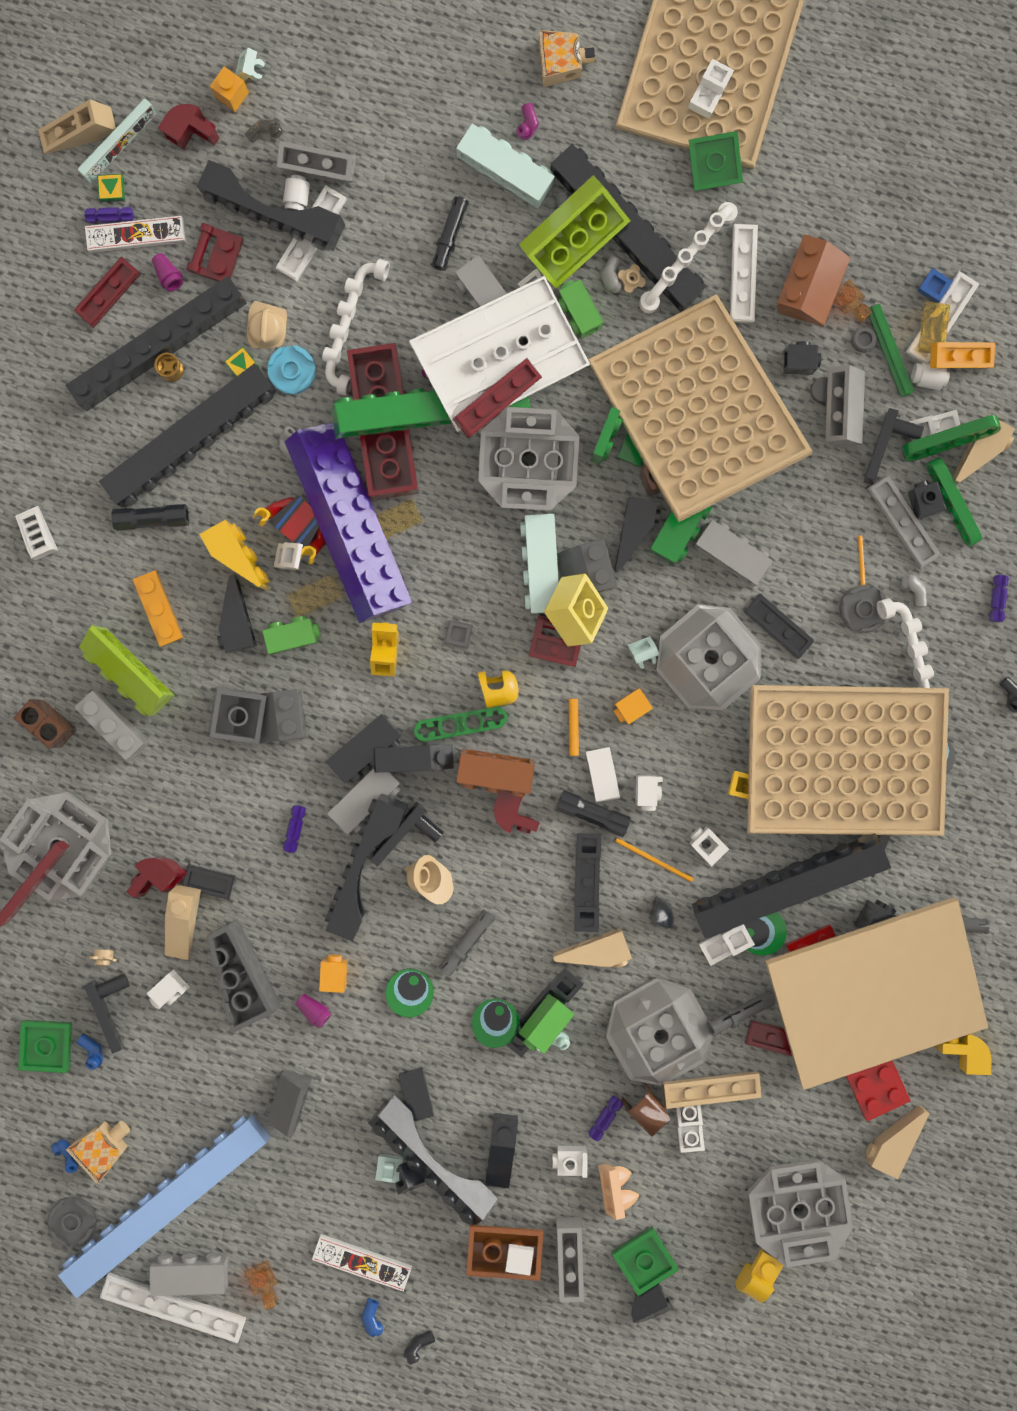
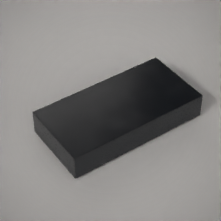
M191 864L187 865V873L182 886L201 889L200 893L226 900L230 899L235 875Z
M423 1067L399 1073L406 1107L412 1112L413 1120L417 1121L433 1117L434 1111Z

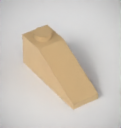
M89 99L38 131L43 151L47 154L100 141L110 135L116 129L111 107Z
M999 420L1001 430L998 433L969 443L952 476L955 484L960 483L1002 451L1007 450L1014 440L1012 434L1015 428Z
M176 885L169 892L165 913V956L189 960L201 889Z
M620 928L552 953L555 962L601 967L614 966V968L623 967L628 964V960L632 959Z
M918 1105L876 1137L874 1143H870L866 1149V1161L870 1166L898 1179L930 1113Z

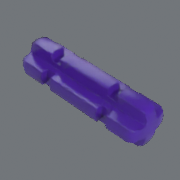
M119 207L99 208V210L87 208L84 211L87 223H96V221L100 223L119 222V220L128 222L134 219L131 207H122V209H119Z
M1006 575L994 576L993 585H995V589H992L990 607L993 610L990 611L989 620L992 622H1003L1005 618L1003 609H1006L1008 591L1005 587L1008 586L1009 577Z
M294 805L292 807L291 815L293 816L289 820L286 833L287 840L284 841L283 850L286 852L295 853L298 843L296 842L299 840L303 825L302 818L306 812V808L303 806Z
M614 1095L610 1098L608 1107H604L595 1121L596 1125H593L589 1130L588 1134L593 1140H601L604 1135L603 1131H607L616 1117V1111L619 1112L622 1108L623 1102L620 1098Z

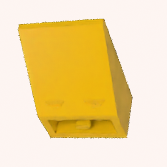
M224 520L199 534L212 557L256 586L266 591L269 590L267 583L270 580L266 572L255 564L258 558L253 549L244 544L243 541L246 540V536L240 527H237L235 523L231 524Z

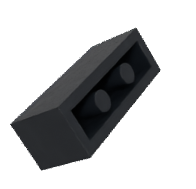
M381 714L325 762L344 784L349 780L353 784L364 775L361 772L362 769L367 765L371 768L374 766L373 748L397 747L400 744L398 739L402 735L386 716Z

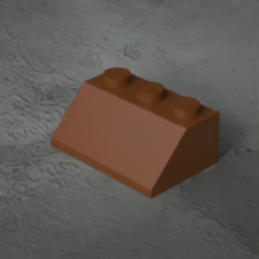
M804 234L777 302L778 313L824 327L848 267L850 257L830 242Z
M462 749L456 783H462V788L476 789V786L486 787L488 792L500 793V790L510 791V795L524 797L525 793L530 794L535 761L528 758Z
M470 1225L466 1276L540 1281L544 1231L540 1229ZM509 1244L534 1248L530 1275L505 1272Z

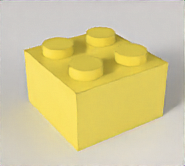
M586 573L561 577L544 613L567 646L591 644L608 607Z

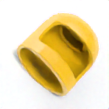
M502 670L500 676L493 678L487 677L485 671L478 672L486 708L510 705L517 700L519 693L518 682L512 672ZM504 681V685L500 689L492 690L487 686V684Z

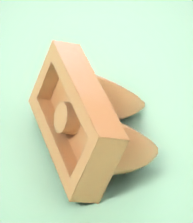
M599 1165L605 1213L616 1220L625 1218L624 1211L630 1208L639 1197V1194L634 1191L621 1190V1186L629 1179L631 1171L621 1166Z

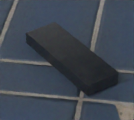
M758 594L744 610L748 617L797 659H800L815 641L762 594Z

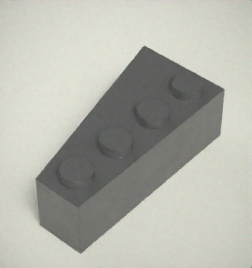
M237 919L209 934L207 938L214 967H217L218 983L223 992L224 1008L229 1016V1028L232 1034L273 1014L281 1006V1003Z

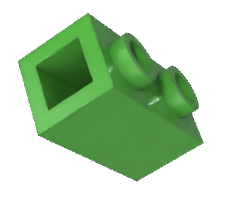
M581 279L576 282L571 280L560 287L559 300L557 301L563 313H567L570 319L569 324L574 334H578L580 339H583L602 329L604 322Z
M306 616L292 618V623L283 625L282 621L268 624L269 629L262 630L268 654L273 655L318 644V637H321L318 623H314L310 618L306 619Z
M548 994L519 1031V1034L525 1038L522 1043L533 1052L539 1049L545 1054L575 1014L556 998Z

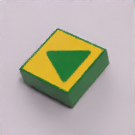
M122 174L97 175L98 194L101 202L125 201L124 176Z
M241 347L224 361L236 377L254 363L258 366L244 347Z

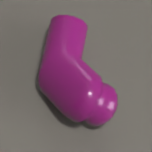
M526 103L521 107L525 120L520 127H517L516 133L522 140L530 139L539 125L532 103Z

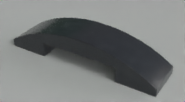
M577 833L574 891L575 932H599L601 834Z
M564 968L519 1019V1030L515 1035V1039L507 1046L522 1058L529 1048L522 1043L525 1038L519 1034V1031L547 995L550 994L565 1005L566 1002L569 1003L584 983Z

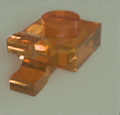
M848 279L839 287L834 303L844 315L851 311L861 324L872 313L865 304H861L865 296L851 279Z
M266 1260L247 1269L244 1273L253 1294L256 1295L261 1292L263 1305L267 1311L275 1307V1302L278 1301L273 1290V1286L278 1281L269 1261Z

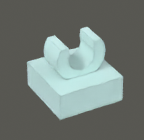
M247 48L239 55L235 74L244 81L248 78L258 81L262 78V75L254 71V66L262 68L265 63L260 59H255L257 52L250 48Z
M651 637L628 645L633 659L641 669L644 668L643 661L651 659L653 664L657 662L655 656H658L659 653Z
M379 1154L375 1180L390 1183L399 1181V1173L396 1172V1169L403 1162V1158Z

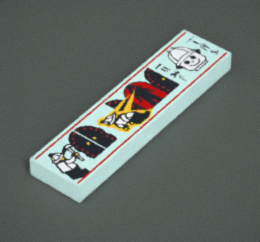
M143 99L78 168L79 172L90 184L157 115L151 103Z

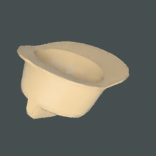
M258 301L253 302L249 309L247 322V339L252 348L267 349L283 345L286 336V309Z
M424 855L410 866L404 868V871L407 872L408 886L430 902L444 904L452 896L454 888L451 873L434 857Z

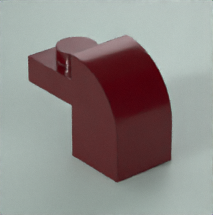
M180 104L173 107L167 112L158 126L164 138L182 149L186 147L193 134L198 135L214 146L219 139L215 130L216 126L203 118L204 116L200 108L193 104Z
M500 790L494 803V816L498 825L508 833H511L513 824L518 825L517 830L527 834H530L531 830L537 832L540 824L538 820L517 813L523 797L510 795V791Z
M167 857L147 858L134 866L141 873L131 880V886L126 892L132 898L144 897L153 885L161 892H168L178 885L187 872L173 859Z

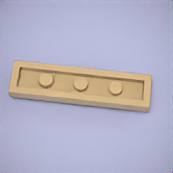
M757 1071L662 1082L664 1106L666 1109L762 1098L760 1074Z

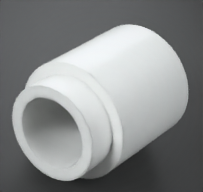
M291 175V178L286 179L283 197L284 210L307 209L310 183L306 181L305 177Z
M927 362L915 363L910 381L918 387L940 391L943 386H947L950 372H947V368H930V363Z

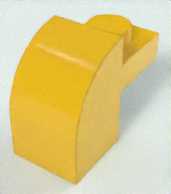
M373 622L370 658L371 675L395 677L399 643L397 624Z
M974 1034L962 1036L960 1040L957 1038L936 1045V1049L942 1054H959V1069L964 1073L991 1075L990 1050Z
M761 1248L752 1265L746 1262L735 1281V1286L740 1292L762 1303L773 1293V1284L784 1265Z

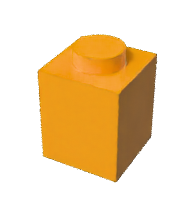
M226 67L222 68L210 85L215 98L234 112H236L249 93L244 80Z
M637 688L614 703L616 709L613 712L620 723L625 721L629 725L652 710L653 707L641 689Z
M330 954L327 955V958H323L320 969V992L344 993L347 985L348 959H342V955Z

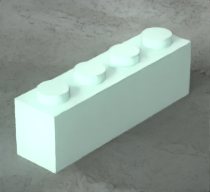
M471 124L456 148L459 159L537 209L554 185L555 176H553L551 170L543 165L539 167L532 162V159L523 152L519 154L514 151L508 142L503 139L497 140L483 126L477 127Z
M554 514L525 515V522H520L521 537H526V546H522V560L527 561L528 570L523 571L524 585H529V595H525V609H530L531 615L545 614L544 611L559 583Z

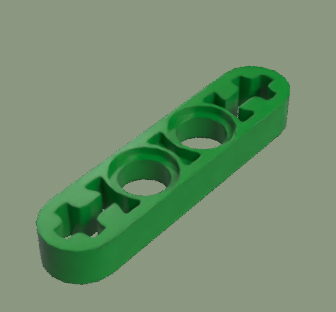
M989 415L911 441L902 447L904 459L908 462L917 461L995 435L1001 430L999 419L996 415Z
M940 457L926 463V469L933 483L938 482L944 497V504L949 514H953L955 518L953 522L964 543L971 547L982 540L980 530L946 464Z
M493 707L425 719L415 725L414 734L418 740L432 741L498 729L506 724L507 714L504 709ZM493 711L503 714L504 719L500 720V724L495 725L494 721L487 722L489 727L483 728L482 712H486V717L493 716ZM470 715H476L480 720L479 726L475 729H470L466 725V719ZM451 719L455 722L456 729L453 733L443 731L442 724L445 720ZM433 721H439L438 730L441 736H436V731L428 733L427 738H424L423 734H419L418 729L422 728V724H426L427 727H434Z

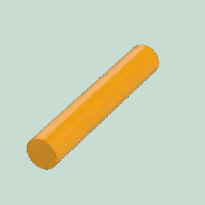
M568 699L569 756H579L578 699Z

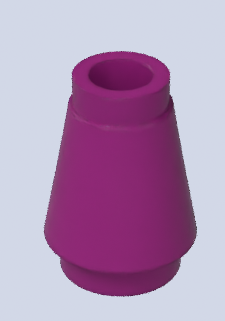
M163 253L155 255L151 261L161 287L165 288L168 292L179 289L183 284L182 273Z
M305 993L295 1003L312 1027L316 1026L318 1029L332 1015L328 1011L329 1008L307 996Z

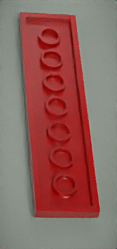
M828 924L785 945L788 951L792 952L834 938L836 935L832 926ZM893 1060L845 1076L867 1122L911 1102Z

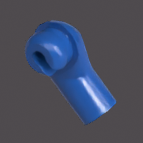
M83 1033L76 1044L87 1050L88 1059L85 1062L86 1067L90 1070H95L103 1062L102 1047L98 1042Z
M61 1139L52 1145V1152L55 1153V1156L63 1154L66 1172L73 1173L78 1169V1162L66 1150L70 1143L67 1140Z
M368 1298L361 1320L369 1336H380L383 1332V1325L381 1322H377L375 1318L379 1301Z

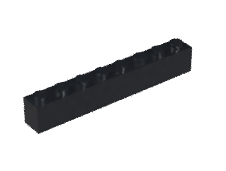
M572 143L551 163L550 170L553 176L571 195L593 175L630 220L612 239L656 285L660 280L663 270L666 267H671L676 262L677 256L671 250V245L664 237L660 238L654 232L653 225L647 219L643 220L637 214L638 210L632 202L625 201L621 196L619 188L613 183L610 184L605 179L603 171L598 166L594 167L588 161L585 151L581 148L577 149ZM688 267L683 268L677 274L673 285L667 286L662 293L682 312L703 293L705 289L704 281L700 275L692 273Z
M227 276L65 386L77 404L88 411L154 367L155 360L160 354L175 353L247 303L230 277Z
M254 363L99 480V483L116 505L122 508L134 505L138 501L137 496L144 491L148 493L155 489L158 485L156 482L163 477L168 478L177 471L176 467L182 462L188 463L196 457L195 453L202 447L206 449L213 445L216 441L215 437L221 433L227 434L235 427L234 423L240 418L244 420L254 413L253 409L260 403L265 405L270 402L276 390Z
M866 834L854 842L840 844L828 852L816 853L811 858L802 862H793L788 867L778 871H770L763 877L755 880H746L742 885L734 888L723 889L719 894L711 897H702L693 903L692 907L704 938L707 939L891 869V866L877 834Z

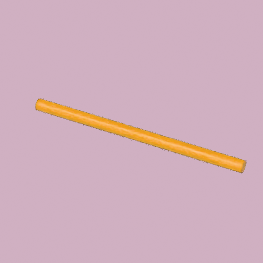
M858 536L861 585H865L863 537Z
M619 838L615 840L616 843L690 882L693 881L694 878L623 840Z

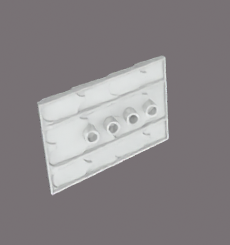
M545 276L410 340L417 357L457 432L461 430L452 419L524 359H529L542 378L509 406L590 365ZM522 338H526L528 343L525 346H521L519 341Z

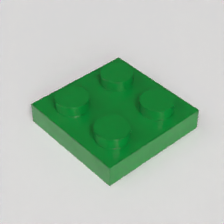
M738 131L688 140L694 191L743 183Z
M611 407L593 453L592 463L600 465L602 459L607 460L614 443L609 441L610 437H616L623 420L618 418L621 410Z
M21 1021L18 1071L69 1072L72 1022Z
M653 1226L611 1251L612 1256L638 1296L679 1271L678 1265Z

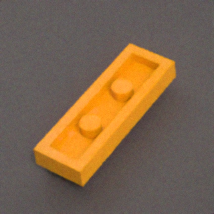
M931 343L930 368H994L995 343Z
M154 570L132 579L159 647L183 639L184 637L157 571Z

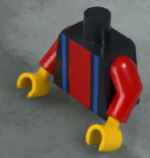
M299 496L276 501L265 508H257L252 518L256 516L263 518L259 526H264L267 520L270 519L269 523L291 541L303 544L300 559L305 555L310 556L309 564L314 563L315 556L326 545L310 503L305 502Z

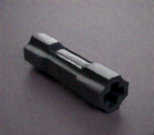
M186 504L139 509H112L111 513L112 526L116 531L159 526H189V511Z
M563 790L556 806V811L585 820L622 838L631 821V817L615 810H608L566 790Z

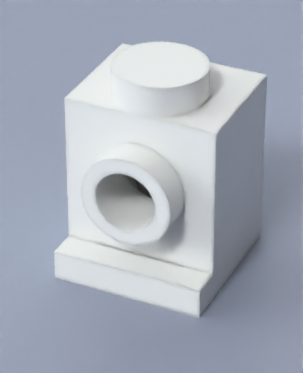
M636 775L635 804L641 806V810H656L657 801H661L662 788L658 786V782H663V777Z
M699 827L690 835L692 841L689 844L711 866L729 850L708 827L704 829ZM705 839L710 841L708 848L702 847V841Z
M173 969L147 995L150 997L149 1001L155 1008L160 1009L165 1003L170 1006L190 987Z
M557 1146V1153L552 1154V1168L557 1169L558 1176H582V1178H587L586 1146ZM572 1160L574 1165H566V1162Z

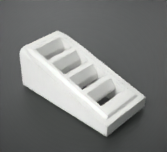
M39 506L15 516L31 559L38 560L58 551ZM33 515L36 516L35 520L25 524L24 519ZM37 524L39 525V528L30 532L28 531V528ZM42 533V537L32 540V536ZM45 541L46 545L36 549V544Z

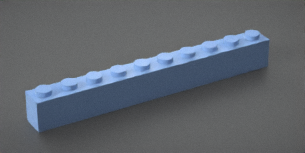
M253 1114L247 1118L241 1116L232 1124L234 1129L228 1134L225 1131L220 1133L213 1140L215 1144L209 1149L206 1146L203 1147L194 1156L196 1158L195 1161L190 1165L188 1162L181 1165L175 1171L177 1175L170 1180L169 1177L164 1179L156 1187L158 1189L153 1195L147 1193L138 1201L140 1206L134 1211L131 1208L126 1210L119 1217L120 1222L115 1226L112 1223L101 1231V1238L96 1242L94 1239H91L81 1248L83 1252L76 1257L73 1254L62 1264L64 1268L58 1277L76 1298L267 1143L270 1135Z

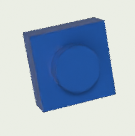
M932 268L917 292L938 304L953 281Z

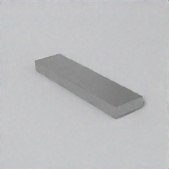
M889 475L867 488V491L919 569H922L941 556Z

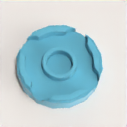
M291 345L277 349L267 363V373L270 382L277 390L284 394L295 395L302 393L311 386L315 379L316 367L313 358L305 349L299 346Z

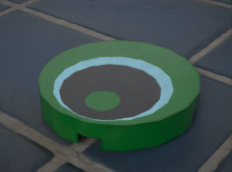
M777 912L744 924L755 944L747 950L755 955L766 956L773 954L782 947L786 940L787 928L785 921Z
M413 968L399 970L390 978L386 986L385 996L393 1012L402 1017L412 1018L428 1010L433 1001L434 988L432 981L424 972Z
M499 998L488 999L479 1004L472 1018V1029L475 1037L484 1046L490 1048L505 1047L513 1042L520 1026L519 1015L515 1007Z

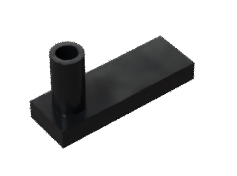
M889 408L863 482L873 485L876 480L891 433L917 440L921 438L924 426L897 419L899 410Z
M416 802L404 815L397 832L385 838L370 854V861L378 867L413 826L434 843L439 840L444 831L424 815L426 812L425 808Z
M125 973L100 984L93 980L84 985L112 1054L122 1050L124 1046L104 997L130 987Z

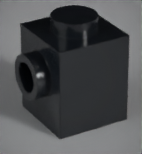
M799 341L796 344H788L784 349L783 374L813 375L817 368H820L821 353H818V345H811L809 341Z
M928 480L914 484V489L908 492L917 519L946 510L938 482L929 484Z

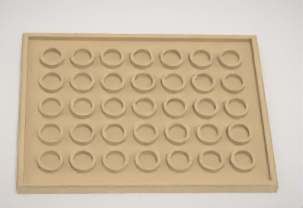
M653 0L615 128L689 150V139L738 131L741 166L754 169L804 0ZM714 59L734 71L710 119L690 110L688 106L711 60Z
M717 294L588 359L589 366L612 407L621 410L618 416L620 419H623L621 423L678 522L812 455L811 447Z
M751 685L747 832L872 835L876 833L877 835L944 836L949 688Z
M955 897L765 960L803 1090L988 1028L959 902Z

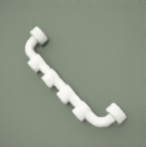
M725 202L720 205L718 211L711 215L704 230L697 231L690 246L679 252L676 262L671 267H666L663 270L660 280L652 290L645 292L641 296L639 306L643 312H655L660 304L659 295L667 286L673 285L677 274L683 268H687L690 265L693 256L698 250L705 248L713 233L720 231L723 224H731L735 220L738 211L733 203Z
M378 259L377 263L364 264L358 269L354 279L348 278L345 283V292L349 293L347 302L340 301L338 305L337 315L342 316L339 325H332L330 338L334 339L332 348L326 347L322 355V361L327 362L325 368L326 379L330 385L337 388L338 394L348 396L352 387L351 377L342 374L340 378H337L335 376V368L341 358L343 343L348 337V328L356 312V303L363 290L364 278L368 273H374L375 279L385 281L390 269L389 261Z
M889 598L878 601L877 611L881 619L892 618L896 612L901 614L903 620L901 628L907 636L909 644L907 652L910 658H912L915 667L913 670L914 678L919 683L920 688H930L928 679L934 677V671L931 665H924L922 656L928 654V647L924 641L918 642L916 634L922 630L921 621L918 618L912 619L909 608L902 603L893 602Z

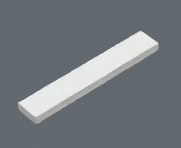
M108 1273L100 1295L101 1299L235 1343L239 1342L247 1318L183 1296H150L149 1285L112 1273Z

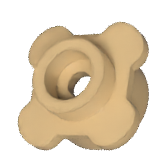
M636 264L631 265L630 269L620 270L618 273V279L627 293H632L637 287L642 288L646 284L645 278L639 272L640 267Z
M96 949L93 956H89V959L95 961L97 966H110V962H117V959H113L114 951Z

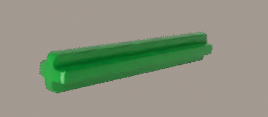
M880 304L873 305L867 309L868 316L901 397L908 396L914 392V388Z

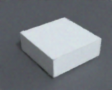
M509 1244L505 1272L530 1275L534 1248Z

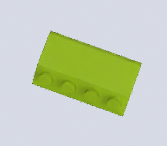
M593 175L530 233L519 246L557 289L625 227L630 220L604 186Z
M92 625L88 629L79 646L84 652L82 655L84 659L92 665L96 664L101 669L100 674L107 681L111 682L113 680L119 686L118 692L126 699L130 697L136 703L134 707L144 716H155L175 695L107 628Z

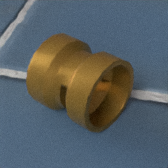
M162 353L155 360L157 373L166 381L176 382L183 376L184 366L173 354Z

